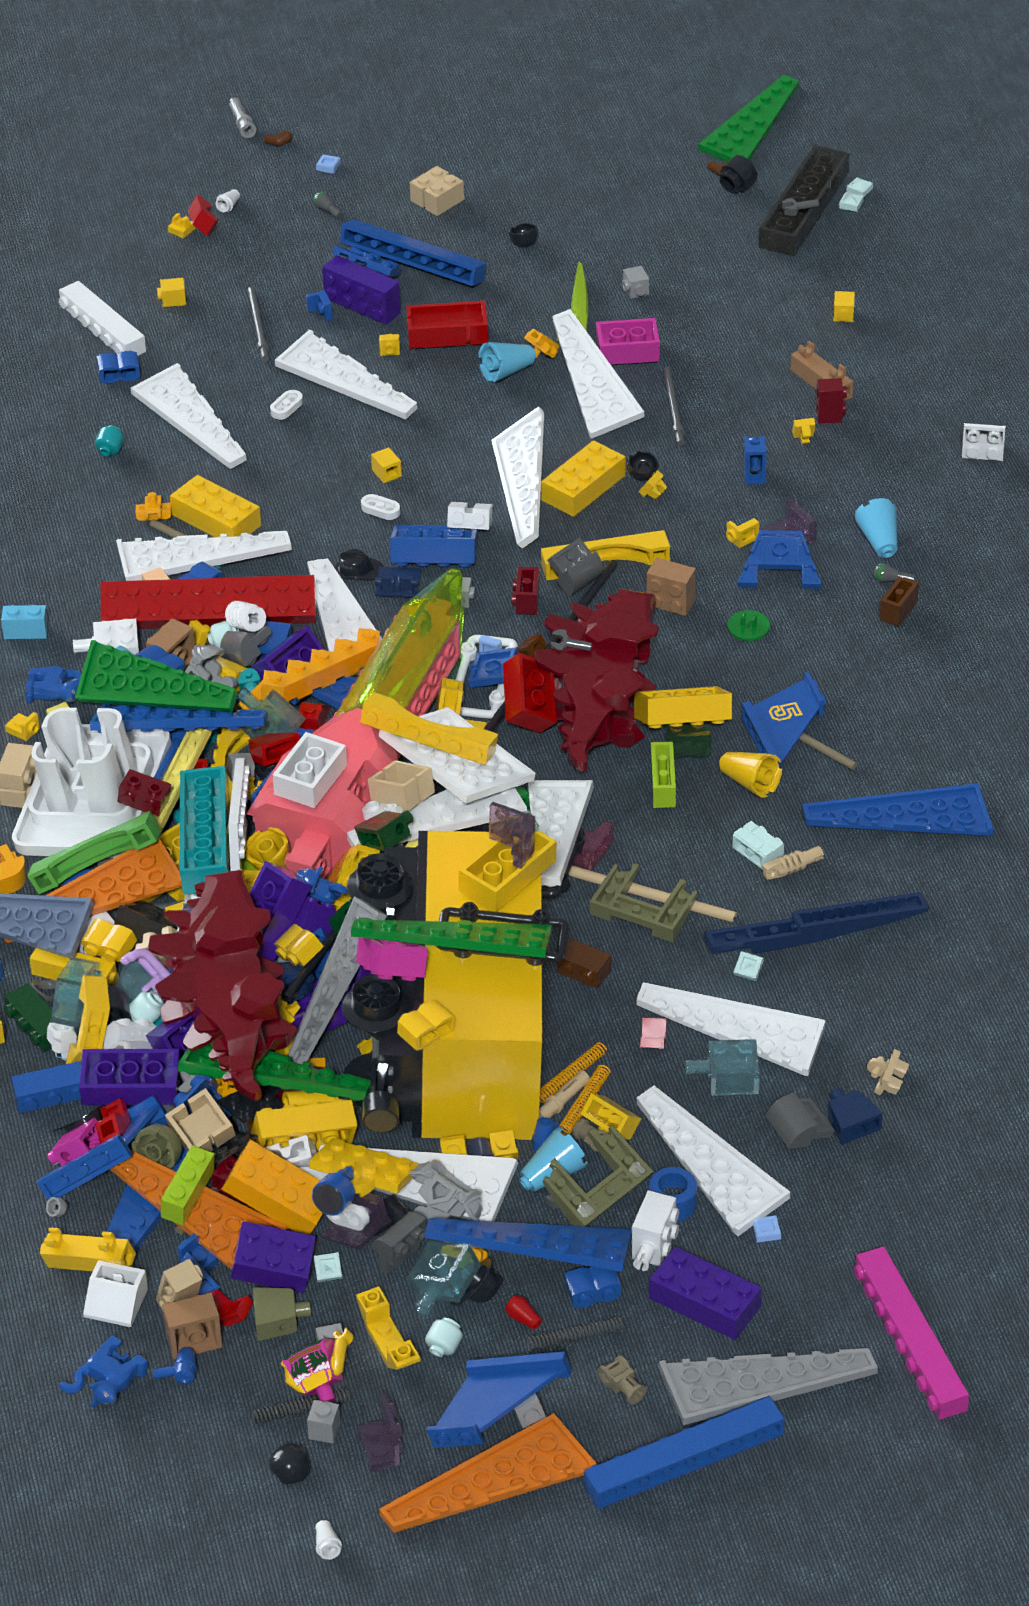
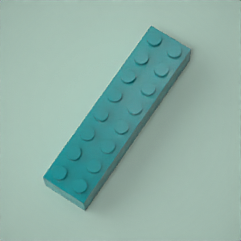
M225 766L180 771L179 872L183 894H196L194 886L205 882V875L229 872V793Z

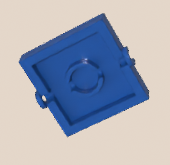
M517 648L477 653L474 663L469 666L470 675L467 682L470 688L504 684L503 663L519 653Z

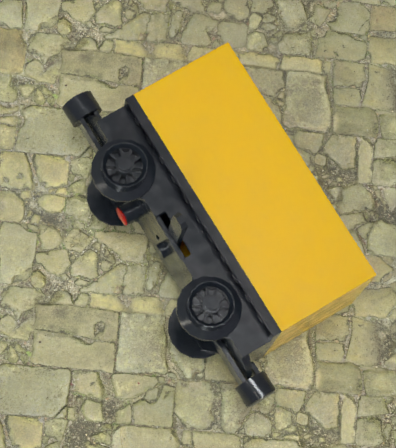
M418 831V847H405L399 842L393 847H385V851L364 857L358 863L357 869L349 876L347 883L349 896L352 899L354 896L363 899L387 915L385 920L439 921V916L443 909L447 907L461 908L466 902L475 903L479 910L491 911L458 891L459 869L504 832ZM541 875L497 912L533 915L536 910L541 909ZM449 917L448 922H458L460 918ZM478 920V921H477V922H481V923H507V922H497V921H487V920ZM420 944L428 948L425 978L416 977V981L402 980L401 976H393V979L388 980L380 979L375 974H369L359 978L354 983L351 991L344 997L342 1004L343 1015L351 1026L368 1032L372 1036V1051L369 1054H363L353 1059L345 1067L343 1074H351L371 1080L370 1093L364 1100L355 1101L359 1107L363 1108L362 1121L367 1129L379 1133L389 1132L398 1126L399 1121L412 1122V1138H442L465 1135V1139L477 1137L489 1139V1133L513 1130L515 1140H532L537 1119H539L542 1055V965L532 966L526 962V959L472 954L468 958H458L453 952L442 951L432 945ZM437 1000L455 1016V1029L443 1038L435 1039L426 1048L415 1050L397 1033L398 1021L403 1014L418 1010L423 1003Z

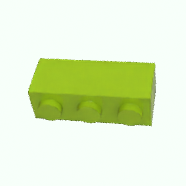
M651 742L653 808L676 807L673 742Z
M193 1145L191 1146L161 1199V1218L180 1225L185 1224L214 1172V1153Z

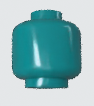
M112 425L101 428L95 440V447L101 455L110 456L119 453L124 442L121 430Z

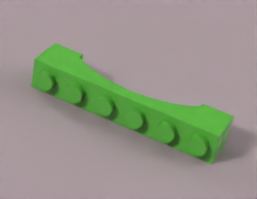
M146 812L33 863L28 873V878L38 894L44 893L57 887L62 881L78 871L104 858L131 849L139 850L157 842L161 829L151 812Z

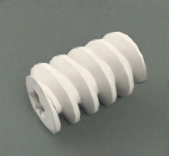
M233 601L227 606L225 611L226 621L234 628L255 632L260 630L266 622L265 611L255 604Z

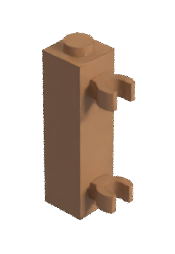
M807 341V347L799 345L798 351L791 354V371L816 390L817 379L842 378L843 386L847 387V398H843V402L853 397V381L845 376L846 367L839 364L837 370L814 352L815 345L812 342Z

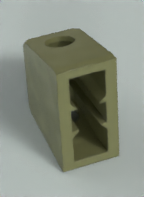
M253 1288L258 1341L295 1333L297 1331L296 1318L311 1316L310 1301L295 1303L294 1291L291 1288Z

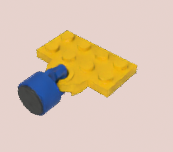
M331 1139L309 1160L310 1169L327 1173L312 1190L313 1202L321 1212L334 1216L340 1214L354 1200L355 1193H359V1196L363 1197L374 1188H379L398 1194L413 1179L409 1172L414 1170L419 1163L412 1162L407 1158L391 1156L386 1152L370 1150L361 1145L349 1144L341 1139Z

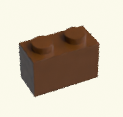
M899 576L881 599L880 620L900 626L918 602L919 582Z
M570 939L567 942L564 958L557 962V972L598 989L611 972V955Z

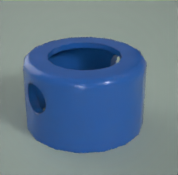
M666 1167L655 1172L649 1179V1191L676 1197V1208L679 1209L677 1221H682L692 1216L697 1207V1182L688 1170L680 1167ZM672 1187L685 1191L677 1195H668L661 1190Z

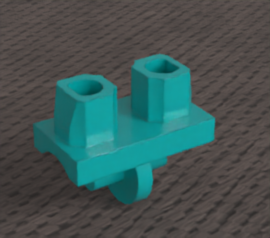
M244 669L240 674V678H237L242 699L261 682L260 676L255 669Z

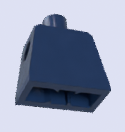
M837 1088L830 1093L831 1100L828 1103V1118L841 1145L882 1129L883 1113L863 1093L856 1090L845 1094L841 1088Z

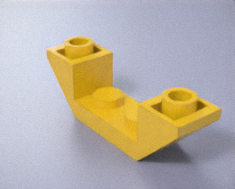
M360 844L351 847L348 850L335 883L342 884L347 888L349 876L357 869L358 863L364 857L380 853V850ZM349 893L342 894L340 898L334 901L332 904L335 906L334 910H338L346 901L352 899Z
M87 975L82 977L79 999L84 1003L83 1015L77 1043H70L66 1064L82 1061L83 1049H102L110 1011L106 977Z
M378 1286L357 1294L356 1299L367 1332L387 1367L398 1370L419 1362L420 1356L410 1340L404 1342L390 1317L389 1303L380 1287Z

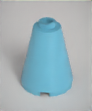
M496 342L484 343L479 350V358L482 357V364H479L480 370L487 381L497 382L532 365L536 359V352L530 345Z
M879 498L870 500L869 505L864 507L862 504L856 510V522L878 556L884 558L892 557L898 549L896 507L889 499Z
M557 1127L552 1131L520 1171L521 1178L519 1181L527 1191L531 1189L535 1192L545 1187L543 1179L545 1177L550 1178L553 1169L549 1165L554 1158L569 1175L584 1169L588 1165V1161L583 1162L582 1160L585 1156L582 1149L569 1134L564 1136L560 1133L563 1130L561 1127Z

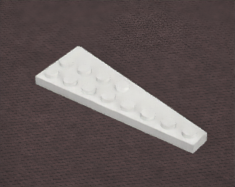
M534 780L528 782L531 822L537 830L557 841L556 862L541 874V885L553 887L562 883L594 789L593 780Z

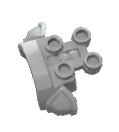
M200 644L194 646L192 649L193 657L185 673L197 675L205 680L215 681L232 688L237 686L235 677H222L220 675L222 665L216 659L224 655L223 648Z
M435 1159L432 1162L428 1161L419 1164L414 1170H410V1176L416 1182L422 1184L418 1193L428 1204L426 1207L418 1206L414 1212L425 1217L426 1223L430 1218L449 1219L451 1216L462 1218L465 1212H467L471 1220L479 1221L483 1210L480 1198L482 1193L479 1190L472 1189L461 1182Z

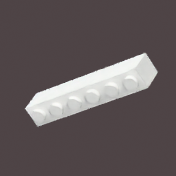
M77 281L59 289L60 306L66 309L73 318L79 320L84 327L91 330L96 337L104 341L116 354L124 351L137 352L138 356L146 352L145 336L81 282Z

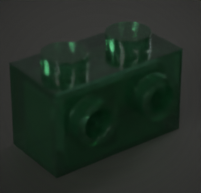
M709 725L665 726V742H673L674 758L678 759L683 756L703 758L711 756V732Z

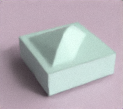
M858 177L847 186L848 193L862 195L863 197L873 189V183Z
M845 192L839 202V208L858 212L863 203V196Z
M741 951L734 969V975L757 981L764 962L763 957Z
M339 1253L314 1256L317 1282L342 1279Z

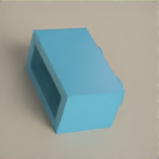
M46 605L3 606L1 622L4 639H47L48 618Z

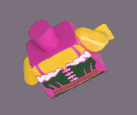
M347 1328L344 1329L343 1334L337 1330L333 1333L336 1338L335 1342L332 1339H321L282 1359L281 1365L285 1368L286 1384L303 1395L317 1394L320 1401H334L336 1398L331 1386L343 1379L342 1372L347 1345L353 1340L352 1333Z

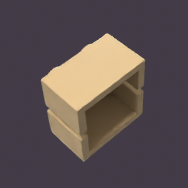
M436 166L410 182L411 201L422 208L425 207L427 211L438 216L464 200V181L452 174L449 175V172Z
M7 744L0 761V803L3 806L19 808L24 806L37 774L31 754L32 745Z
M395 760L383 768V771H379L368 779L371 801H379L382 804H397V806L402 807L403 812L405 810L411 811L413 807L435 793L431 767Z
M206 1088L187 1100L192 1114L188 1115L186 1106L182 1103L165 1115L168 1126L178 1134L187 1152L192 1145L211 1152L213 1151L212 1145L215 1144L216 1147H219L236 1136L232 1124Z

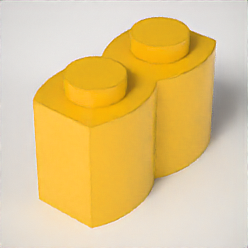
M94 919L81 939L87 954L93 957L96 955L104 956L110 962H121V958L129 953L137 942V938L131 929L121 925H113L100 919Z
M293 924L274 943L277 948L275 952L284 961L288 959L294 966L298 964L302 967L324 947L312 932L296 924Z
M431 1000L423 1003L418 1010L403 1014L398 1021L397 1033L415 1050H421L429 1046L435 1039H441L455 1029V1016L440 1002Z

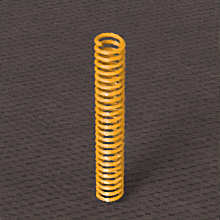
M599 1042L596 1043L586 1053L540 1088V1102L545 1103L548 1098L547 1095L550 1096L549 1093L551 1095L557 1093L574 1077L573 1074L576 1075L581 1068L583 1071L586 1070L597 1059H600L602 1055H605V1051L600 1045L607 1050L606 1046Z
M599 1065L559 1125L563 1132L569 1135L572 1133L574 1125L582 1117L581 1112L590 1096L589 1094L592 1092L597 1094L611 1073L607 1066Z

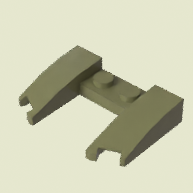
M614 864L589 902L590 915L611 921L614 916L650 928L652 929V936L673 943L697 898V891L695 890L689 895L684 890L687 886L686 881L680 879L661 908L626 896L639 871V864H632L631 871L618 872V866Z
M614 1126L608 1128L609 1134L598 1135L596 1129H591L587 1133L601 1156L613 1170L612 1174L589 1192L585 1193L555 1158L549 1165L553 1169L550 1178L545 1177L543 1179V1183L555 1203L573 1226L588 1227L602 1213L626 1194L635 1190L653 1173L652 1169Z

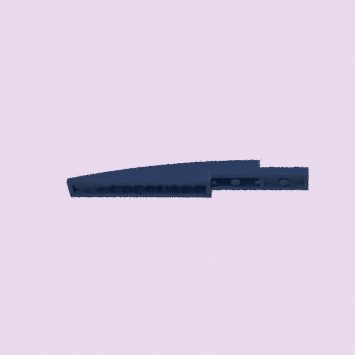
M921 892L793 911L792 918L705 931L704 939L712 954L751 948L753 953L756 954L801 946L882 926L927 912L929 907Z

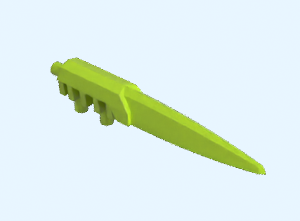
M578 262L571 311L587 332V284L583 265Z

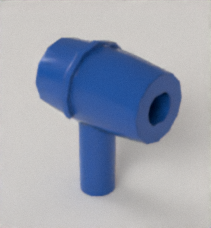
M546 1117L537 1119L532 1136L534 1152L540 1148L552 1131L559 1127L557 1122Z
M190 1348L180 1349L176 1356L175 1365L153 1369L154 1378L175 1376L177 1383L182 1385L192 1383L197 1372L195 1352Z

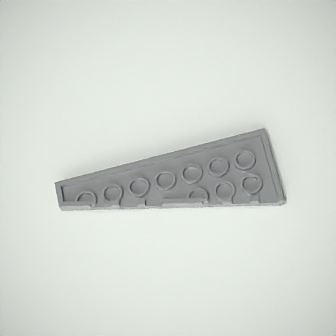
M354 896L287 1054V1056L291 1057L292 1062L302 1064L304 1061H308L360 966L356 962L359 937H351V927L354 919L362 917L371 918L372 920L386 919V914L363 899Z
M869 1348L844 1349L831 1354L812 1351V1355L797 1356L793 1352L787 1353V1356L771 1357V1354L734 1356V1358L729 1360L709 1357L707 1361L690 1362V1359H682V1362L666 1363L665 1360L659 1361L660 1372L683 1425L727 1414L733 1409L742 1408L756 1400H762L769 1396L773 1401L874 1375L878 1371Z

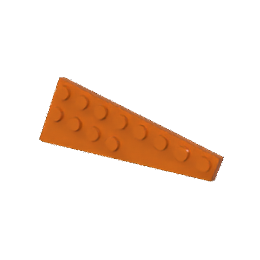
M158 837L157 842L139 850H128L46 896L92 898L94 906L90 916L182 887L177 866ZM5 939L6 943L14 942V941Z
M131 1150L133 1154L130 1158L112 1167L110 1170L161 1211V1199L176 1172ZM206 1186L185 1224L175 1223L188 1235L196 1234L199 1236V1244L231 1270L242 1221L288 1230L287 1226Z
M553 1413L381 1507L379 1515L395 1533L583 1476L585 1470L593 1465H597V1463Z

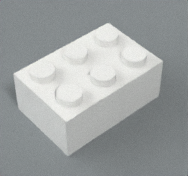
M305 732L273 773L274 795L315 808L347 766L346 745Z

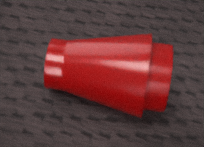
M515 1295L505 1306L508 1317L522 1323L533 1331L539 1327L543 1320L525 1297Z

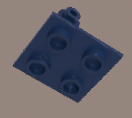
M379 567L378 577H375V596L417 598L421 568Z

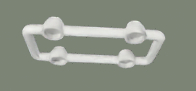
M481 635L469 637L467 642L463 643L460 647V658L462 660L456 680L463 681L464 683L469 663L475 660L477 654L475 644L479 643ZM489 636L501 640L502 646L507 648L518 647L517 642L513 639ZM498 684L497 690L492 691L490 694L489 705L491 710L461 707L460 716L491 719L505 701L504 684Z

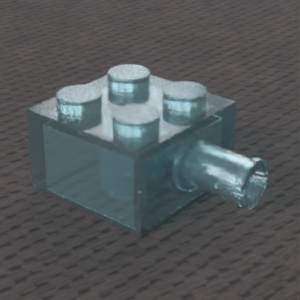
M246 687L237 695V699L249 709L268 710V720L261 728L240 727L251 738L269 733L295 732L306 719L274 689L263 700H258Z
M756 1039L708 1041L707 1059L685 1060L686 1075L707 1074L709 1076L711 1096L759 1094L760 1074Z
M429 1240L407 1276L417 1297L421 1298L415 1306L419 1314L428 1316L437 1300L459 1303L481 1266L470 1245Z

